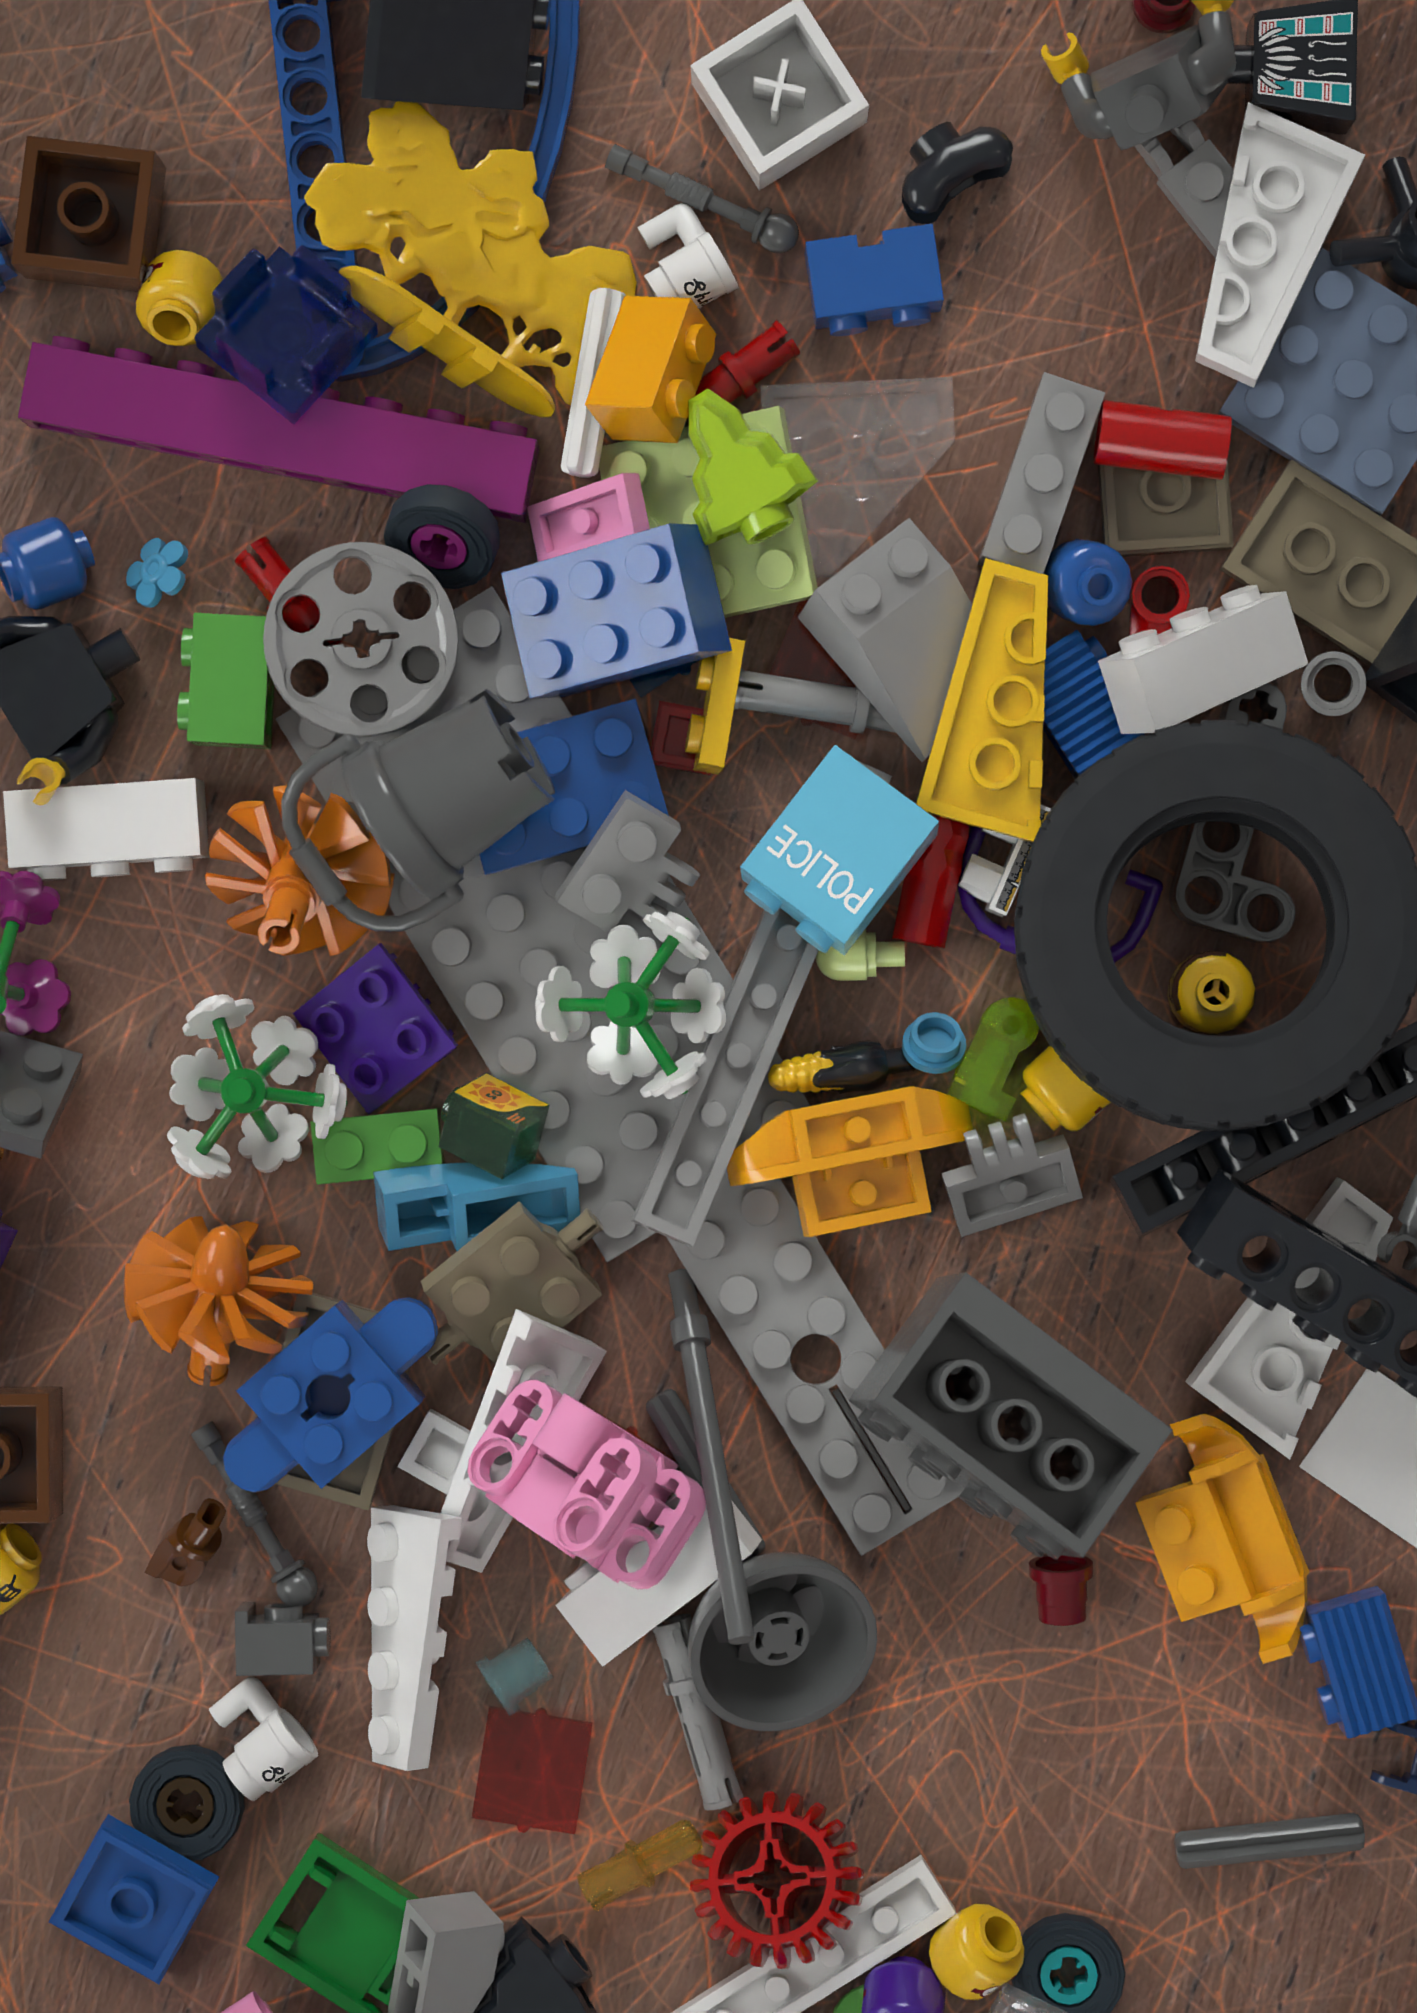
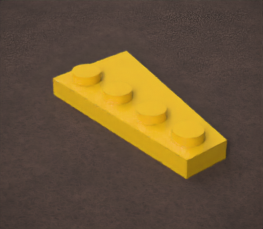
M985 558L916 804L929 814L1032 843L1041 826L1040 808L1043 772L1042 740L1045 705L1044 673L1047 637L1048 575Z

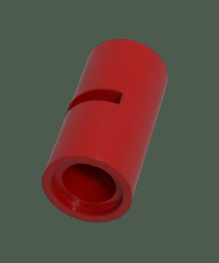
M1103 400L1096 429L1093 463L1222 480L1230 447L1232 418L1228 415L1180 409L1165 410L1157 406Z

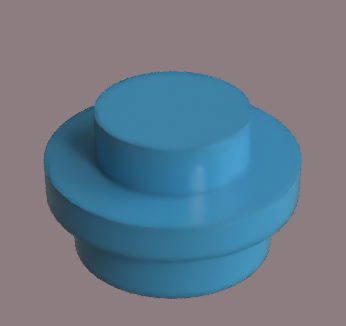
M931 1012L919 1016L907 1027L903 1035L902 1051L906 1060L918 1070L931 1074H941L949 1072L960 1065L965 1056L966 1039L959 1024L952 1017L943 1013Z

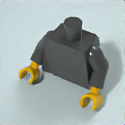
M1191 0L1203 15L1197 25L1092 72L1090 76L1086 74L1089 68V61L1073 33H1067L1071 45L1061 55L1052 56L1047 44L1043 45L1041 49L1042 57L1055 81L1062 84L1061 91L1080 133L1091 139L1106 140L1114 137L1120 150H1126L1204 114L1229 81L1228 79L1232 77L1236 69L1231 18L1226 13L1234 0Z

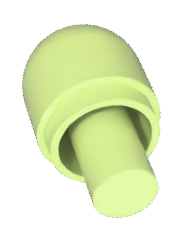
M865 929L845 956L831 946L826 953L818 950L816 963L820 971L830 979L837 981L867 980V977H877L876 967H905L904 941L876 942V933L866 932Z

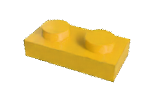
M729 638L732 651L700 659L696 689L706 691L703 716L691 714L685 744V752L696 754L694 771L718 775L725 765L745 646L744 640Z

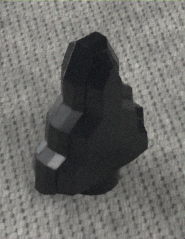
M521 1916L504 1932V1946L498 1954L494 1980L473 2012L597 2013L582 1987V1984L592 1977V1972L582 1954L565 1935L560 1934L549 1943Z

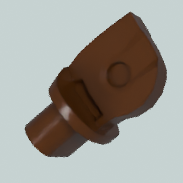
M208 1498L203 1501L196 1513H189L182 1517L163 1536L144 1573L154 1578H162L180 1587L191 1585L200 1579L208 1560L215 1555L221 1545L222 1533L219 1526L226 1514L223 1504L215 1499Z

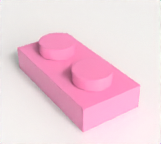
M621 473L527 507L538 562L650 529L639 473Z

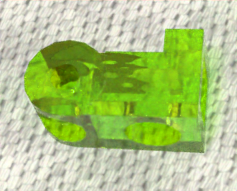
M1016 997L1002 998L987 1007L966 1047L965 1056L960 1065L957 1066L944 1093L965 1102L969 1107L1000 1122H1006L1017 1099L1002 1092L1001 1089L1018 1053L1033 1043L1039 1030L1030 1006H1028L1025 1000Z

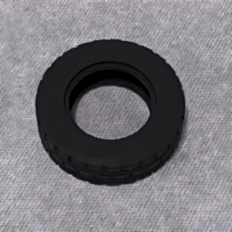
M1202 720L1201 724H1189V722L1157 729L1154 734L1141 735L1112 750V753L1103 759L1100 758L1075 779V783L1064 791L1041 824L1023 866L1014 917L1015 951L1019 977L1028 1006H1030L1034 1019L1049 1045L1053 1047L1059 1058L1081 1081H1084L1093 1088V1091L1118 1107H1122L1134 1115L1162 1125L1167 1124L1182 1129L1224 1132L1266 1126L1310 1110L1351 1084L1385 1050L1384 1048L1388 1045L1390 1039H1393L1410 1009L1412 997L1415 996L1417 991V865L1413 859L1416 857V854L1403 825H1398L1393 817L1395 812L1375 787L1370 788L1362 780L1365 776L1339 755L1335 758L1330 753L1325 752L1326 747L1297 733L1292 736L1288 733H1283L1282 728L1251 721L1247 725L1236 723V720ZM1217 821L1236 823L1271 836L1287 847L1304 865L1312 877L1322 900L1326 919V945L1317 978L1302 1002L1288 1016L1261 1030L1234 1036H1210L1175 1027L1158 1018L1135 998L1121 978L1112 957L1107 933V914L1112 888L1121 871L1129 860L1150 841L1175 828L1193 823Z

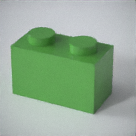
M194 613L193 628L183 629L181 663L182 666L191 667L189 692H180L177 724L179 730H187L188 742L197 746L271 749L275 685L270 677L264 655L263 635L266 616Z

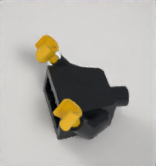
M7 616L0 618V707L32 759L24 766L17 778V784H22L27 778L36 777L46 785L34 798L33 803L42 806L47 804L60 784H67L97 765L102 760L119 726L117 711L125 703L110 678L141 660L132 642L121 627L90 646L79 627L72 623L63 624L54 616Z

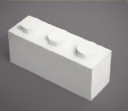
M1257 585L1238 588L1222 595L1220 598L1223 606L1210 612H1208L1207 607L1188 610L1170 618L1172 628L1157 634L1155 629L1146 630L1120 640L1121 651L1099 660L1098 663L1121 734L1154 733L1157 729L1174 726L1308 665L1309 663L1287 592L1260 593Z
M197 778L58 787L49 802L42 806L33 803L37 793L42 789L3 791L8 868L33 872L41 877L42 881L66 879V867L91 866V877L130 875L129 863L154 861L155 873L191 871L193 870V859L209 858L204 782Z
M673 1495L665 1504L672 1510H675L681 1499ZM732 1501L743 1561L753 1553L762 1539ZM707 1507L701 1521L666 1575L658 1584L651 1588L638 1590L621 1581L616 1583L588 1562L564 1580L570 1590L555 1606L602 1667L718 1580ZM656 1524L650 1528L651 1531L658 1535H661L664 1530ZM641 1541L629 1550L626 1557V1568L629 1573L641 1569L649 1557L647 1541Z

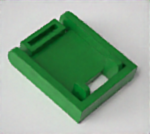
M318 1832L253 1932L246 1946L348 2013H383L379 2007L364 1998L367 1992L389 2006L406 1901L419 1899V1897ZM309 1873V1877L325 1886L327 1890L301 1930L297 1932L278 1918Z

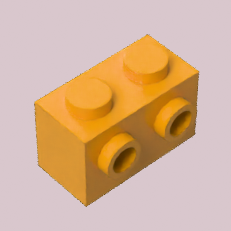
M624 296L585 402L587 409L612 440L662 443L679 442L686 419L689 417L688 400L696 396L695 394L706 363L713 356L717 335L691 298Z

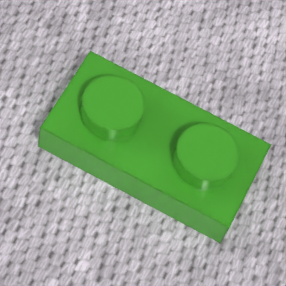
M439 1108L342 1118L341 1121H334L333 1125L329 1126L328 1135L325 1139H318L316 1137V1123L310 1121L317 1185L374 1179L373 1172L444 1164Z

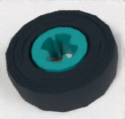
M1062 1913L1044 1917L1026 1929L1022 1935L1025 1949L1024 1962L1017 1975L1012 1979L1015 1997L1026 2013L1112 2012L1122 1996L1126 1972L1120 1947L1106 1928L1089 1917ZM1073 1957L1077 1968L1085 1965L1084 1975L1074 1976L1073 1986L1062 1987L1059 1976L1054 1977L1052 1980L1050 1978L1051 1970L1060 1969L1062 1958Z

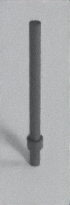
M679 1269L668 1274L675 1318L670 1321L673 1348L681 1352L728 1640L730 1644H744L753 1641L755 1635L706 1347L711 1344L707 1316L700 1314L695 1283L686 1269Z

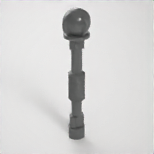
M617 144L612 147L608 155L605 168L622 176L626 175L639 182L645 180L664 189L665 195L672 199H676L701 212L710 210L740 224L739 228L752 233L751 241L757 244L760 242L770 252L779 254L788 252L798 241L799 229L797 223L789 215L783 213L771 214L772 208L769 207L763 209L762 212L750 207L744 209L714 195L712 188L691 180L689 177H685L678 172L670 175L649 165L648 160L633 154L632 151Z
M213 1421L191 1433L198 1448L204 1452L211 1466H216L227 1485L225 1492L235 1506L236 1511H238L245 1526L253 1528L270 1556L269 1562L276 1572L270 1580L272 1583L277 1582L276 1590L280 1600L291 1607L298 1605L305 1607L315 1599L318 1591L315 1574L309 1568L302 1566L305 1564L303 1559L294 1561L288 1549L284 1550L266 1520L268 1512L265 1510L260 1499H258L257 1494L241 1489L230 1480L225 1471L223 1460L226 1446Z

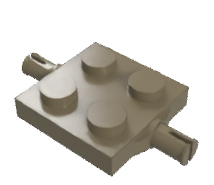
M520 1201L507 1210L421 1280L424 1293L445 1313L448 1321L438 1329L439 1332L435 1344L425 1354L426 1357L430 1358L431 1362L437 1365L441 1359L462 1342H466L470 1346L480 1349L496 1364L516 1309L562 1328L589 1307L603 1294L599 1284L579 1264L575 1251L597 1233L604 1230L598 1218L586 1208L583 1213L558 1232L553 1227L539 1222Z

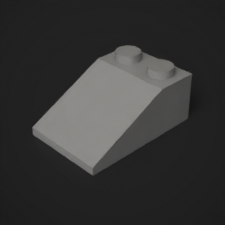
M908 518L815 589L799 614L798 619L866 696L921 762L929 758L972 603L949 563L912 520Z

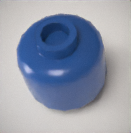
M52 517L9 532L4 536L2 552L0 553V579L12 602L21 600L28 608L38 610L80 595L85 591L87 586L86 569L95 566V560L90 544L82 530L71 533L61 519Z
M1075 539L1062 543L1050 553L1044 574L1048 575L1047 606L1053 613L1076 624L1096 626L1109 622L1122 612L1130 598L1132 577L1129 565L1118 551L1096 541Z

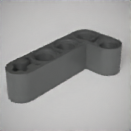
M1266 683L1224 702L1219 716V720H1236V723L1247 724L1248 714L1239 711V705L1246 704L1256 696L1261 699L1260 709L1269 713L1268 719H1263L1258 723L1283 729L1287 705L1284 695L1276 686ZM1206 822L1189 824L1170 886L1169 903L1174 914L1189 925L1248 942H1270L1282 938L1289 932L1295 921V907L1288 893L1276 885L1241 875L1254 829L1230 823L1234 831V842L1223 853L1215 852L1205 844L1202 834ZM1194 878H1203L1209 881L1216 890V904L1207 914H1198L1192 911L1186 903L1185 889ZM1256 896H1265L1271 899L1278 911V918L1274 927L1267 932H1260L1254 929L1247 918V907Z

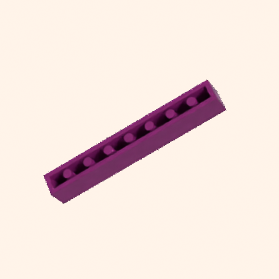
M53 336L51 345L32 342L18 412V418L28 427L393 498H400L409 489L426 484L449 485L472 494L487 505L496 518L522 523L526 522L527 507L530 502L540 450L537 439L527 438L528 428L502 421H491L489 430L465 426V416L440 409H428L426 418L403 414V404L379 397H365L364 406L339 401V391L317 385L304 384L301 394L277 389L278 380L255 373L241 372L239 382L214 377V367L193 361L178 360L176 369L152 365L153 356L131 349L115 348L114 357L89 353L91 344L69 337Z

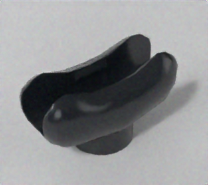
M951 122L941 123L927 131L913 144L909 151L918 166L906 176L902 185V203L908 217L913 222L919 224L933 223L938 219L948 202L963 190L980 181L1004 177L1010 170L1013 145L1010 139L997 128L983 126L960 136Z

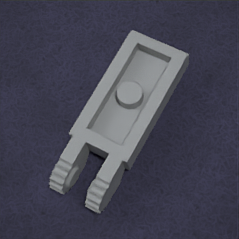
M1191 120L1170 130L1189 153L1188 156L1175 166L1156 136L1135 145V148L1158 177L1156 184L1216 259L1233 168L1210 139L1205 142L1199 128Z

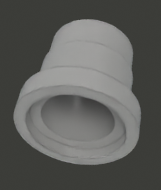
M1337 651L1325 652L1314 657L1305 667L1301 677V691L1305 701L1316 712L1326 716H1340L1352 711L1361 702L1366 691V677L1361 665L1350 655ZM1336 664L1343 666L1351 678L1349 691L1344 697L1335 701L1320 698L1314 688L1316 674L1327 665Z

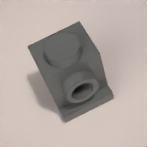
M243 1602L235 1611L236 1676L314 1674L320 1665V1656L330 1655V1619L319 1618V1613L303 1614V1605L291 1607L285 1603L270 1604L264 1606V1614L256 1615V1602Z

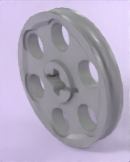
M349 542L334 545L312 554L294 567L283 579L267 611L263 645L270 677L282 698L298 715L309 723L334 734L373 737L384 735L409 725L436 702L444 691L455 666L458 631L455 614L446 592L433 574L410 555L386 545L369 542ZM357 558L369 567L371 582L363 592L347 594L336 585L334 569L342 560ZM414 583L422 586L427 591L430 597V608L424 617L417 620H409L397 613L393 597L396 590L405 584ZM293 597H308L319 608V622L309 632H294L283 621V606ZM356 622L364 623L367 633H377L378 636L394 633L398 635V638L382 639L379 643L371 645L368 650V657L358 658L354 647H344L343 644L323 646V642L339 641L342 637L350 635L353 630V623ZM412 648H427L437 658L439 666L437 675L428 683H413L406 678L402 671V658ZM304 660H313L320 663L328 674L326 689L315 697L300 695L291 684L290 674L296 664ZM366 685L380 689L387 699L385 715L380 720L372 723L357 719L350 707V699L353 692L359 687Z

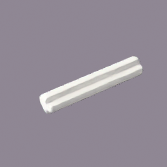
M597 288L589 296L561 461V469L564 473L581 478H590L598 473L605 430L587 409L585 402L623 298L626 296L624 293L611 288Z

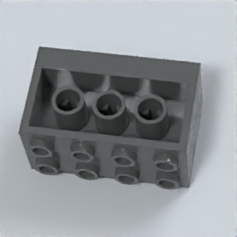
M967 1272L936 1278L849 1399V1402L862 1411L857 1420L870 1432L887 1442L893 1437L913 1449L908 1459L919 1469L936 1480L940 1481L942 1476L951 1481H955L964 1488L959 1497L969 1507L988 1519L996 1515L1008 1521L1015 1527L1010 1536L1018 1544L1040 1558L1045 1553L1057 1560L1060 1555L1081 1558L1085 1556L1173 1430ZM948 1375H951L955 1386L952 1398H949L946 1392V1379ZM1000 1415L1003 1416L1005 1421V1431L1002 1437L998 1431ZM1052 1454L1055 1458V1470L1053 1474L1050 1471V1459Z

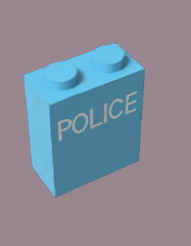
M834 745L740 866L742 880L748 884L744 889V893L765 911L774 915L781 908L800 922L795 929L796 932L816 949L826 953L832 946L845 956L938 835L939 821L838 746Z

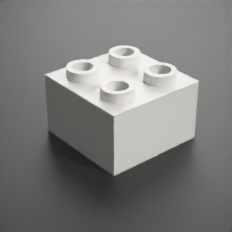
M792 0L690 65L693 87L759 191L867 123L868 102L803 0Z

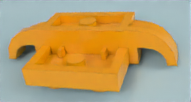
M907 1086L785 1110L764 1123L754 1135L734 1149L727 1166L730 1186H738L792 1176L804 1237H813L930 1213L932 1211L920 1150L965 1141L963 1133L973 1130L969 1106L959 1099L936 1090Z
M1208 1414L1197 1415L1170 1424L1174 1436H1178L1183 1440L1194 1463V1467L1189 1471L1192 1481L1142 1496L1135 1504L1181 1622L1240 1604L1244 1616L1252 1614L1260 1639L1258 1653L1262 1663L1265 1664L1292 1656L1301 1635L1300 1628L1304 1623L1308 1603L1307 1575L1310 1572L1264 1453L1259 1455L1243 1435L1230 1425Z

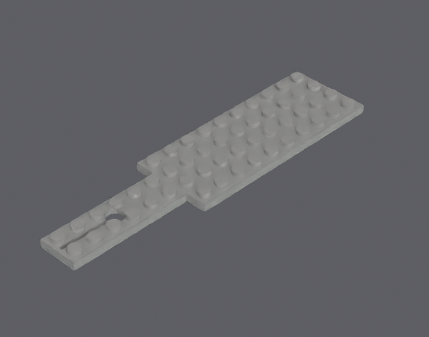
M491 586L453 610L458 631L457 656L451 677L436 702L418 719L401 729L384 735L356 737L360 744L375 739L387 743L467 702L486 689L494 693L514 716L515 720L509 724L516 732L572 717L560 696L529 698L511 616L495 589ZM422 647L412 648L407 651L401 663L402 671L406 678L418 684L428 683L433 680L437 675L439 667L434 653ZM366 685L359 687L353 692L350 699V707L357 719L372 723L380 720L385 715L387 699L380 689ZM323 689L322 691H320V692H318L317 694L313 695L312 697H315V696L321 694L325 689ZM293 709L276 718L277 723L302 764L312 755L343 736L325 731L309 723ZM344 755L320 769L312 777V780L326 802L331 793L344 798L356 812L365 828L369 830L353 802L344 780L341 763ZM586 848L487 876L484 874L481 859L478 855L464 866V879L458 883L464 893L463 899L428 922L407 929L405 932L492 1075L548 1104L547 1106H526L514 1111L519 1113L517 1115L520 1117L519 1119L525 1117L521 1122L547 1165L575 1168L578 1174L580 1214L588 1208L601 1222L604 1230L597 1233L592 1239L605 1260L609 1262L656 1233L631 1222L685 1094L672 1099H667L664 1094L657 1097L652 1095L644 1098L640 1093L641 1088L653 1080L654 1076L662 1070L658 1062L655 1072L647 1077L633 1075L628 1083L622 1085L613 1082L610 1078V1073L605 1075L596 1074L588 1067L587 1054L590 1048L593 1047L591 1032L598 1026L609 1027L611 1020L607 1017L606 1012H583V1021L580 1029L577 1032H569L567 1039L563 1042L554 1041L550 1032H543L537 1025L535 1002L538 986L541 981L548 980L550 971L556 966L566 967L570 971L572 981L580 983L582 988L581 998H605L608 991L612 988L596 986L590 978V966L595 961L590 953L591 945L598 939L607 940L609 933L556 901V892ZM390 861L391 873H395V880L388 905L395 916L418 909L432 900L417 892L401 876ZM669 876V878L667 879V881L670 882L671 884L675 885L674 882H673V880H672L671 877ZM656 896L653 902L668 912H674L690 919L691 923L701 932L696 941L706 947L710 954L706 960L697 957L696 959H691L682 954L678 949H675L661 969L659 978L649 987L650 991L654 994V998L673 999V988L675 985L685 982L688 972L692 969L703 968L710 973L712 982H718L724 987V1004L733 979L687 903L683 900L679 907H675ZM628 909L618 925H629L634 928L639 938H652L657 945L658 951L663 942L653 934V929L643 922L644 917ZM655 1012L649 1021L652 1029L674 1062L694 1051H697L698 1054L703 1053L710 1034H708V1038L704 1043H693L689 1039L688 1034L678 1033L674 1030L671 1023V1013ZM777 1051L735 1148L754 1135L764 1123L783 1111L810 1106L802 1092H780L769 1085L768 1073L770 1068L774 1064H780L783 1061ZM726 1168L694 1246L689 1247L667 1237L862 1556L960 1496L964 1488L942 1476L940 1481L936 1480L919 1469L908 1459L913 1449L893 1437L889 1442L884 1441L863 1425L861 1427L857 1418L862 1411L849 1402V1399L885 1351L884 1347L816 1236H803L798 1206L782 1180L779 1178L730 1186ZM811 1334L829 1337L836 1343L841 1353V1363L837 1373L830 1380L820 1384H812L800 1379L793 1371L790 1362L794 1345L801 1338ZM837 1384V1386L839 1387V1389L837 1388L836 1390H834V1391H833V1394L835 1395V1397H836V1399L838 1400L839 1404H840L841 1407L843 1408V1410H844V1412L846 1413L847 1417L849 1418L850 1422H851L852 1425L854 1426L855 1430L857 1431L858 1435L860 1436L861 1440H862L863 1443L865 1444L866 1448L868 1449L869 1453L871 1454L872 1458H873L874 1461L876 1462L877 1466L879 1467L880 1471L882 1472L883 1476H884L885 1479L887 1480L888 1484L890 1485L891 1489L893 1490L894 1494H895L896 1497L898 1498L899 1502L901 1503V1505H902V1507L904 1508L905 1511L902 1510L901 1506H900L899 1503L897 1502L896 1498L894 1497V1495H893V1493L891 1492L890 1488H889L888 1485L886 1484V1482H885V1480L883 1479L882 1475L880 1474L879 1470H878L877 1467L875 1466V1464H874V1462L872 1461L871 1457L869 1456L868 1452H867L866 1449L864 1448V1446H863V1444L861 1443L860 1439L858 1438L857 1434H856L855 1431L853 1430V1428H852V1426L850 1425L849 1421L847 1420L846 1416H845L844 1413L842 1412V1410H841V1408L839 1407L838 1403L836 1402L835 1398H834L833 1395L831 1394L829 1388L833 1387L834 1385Z

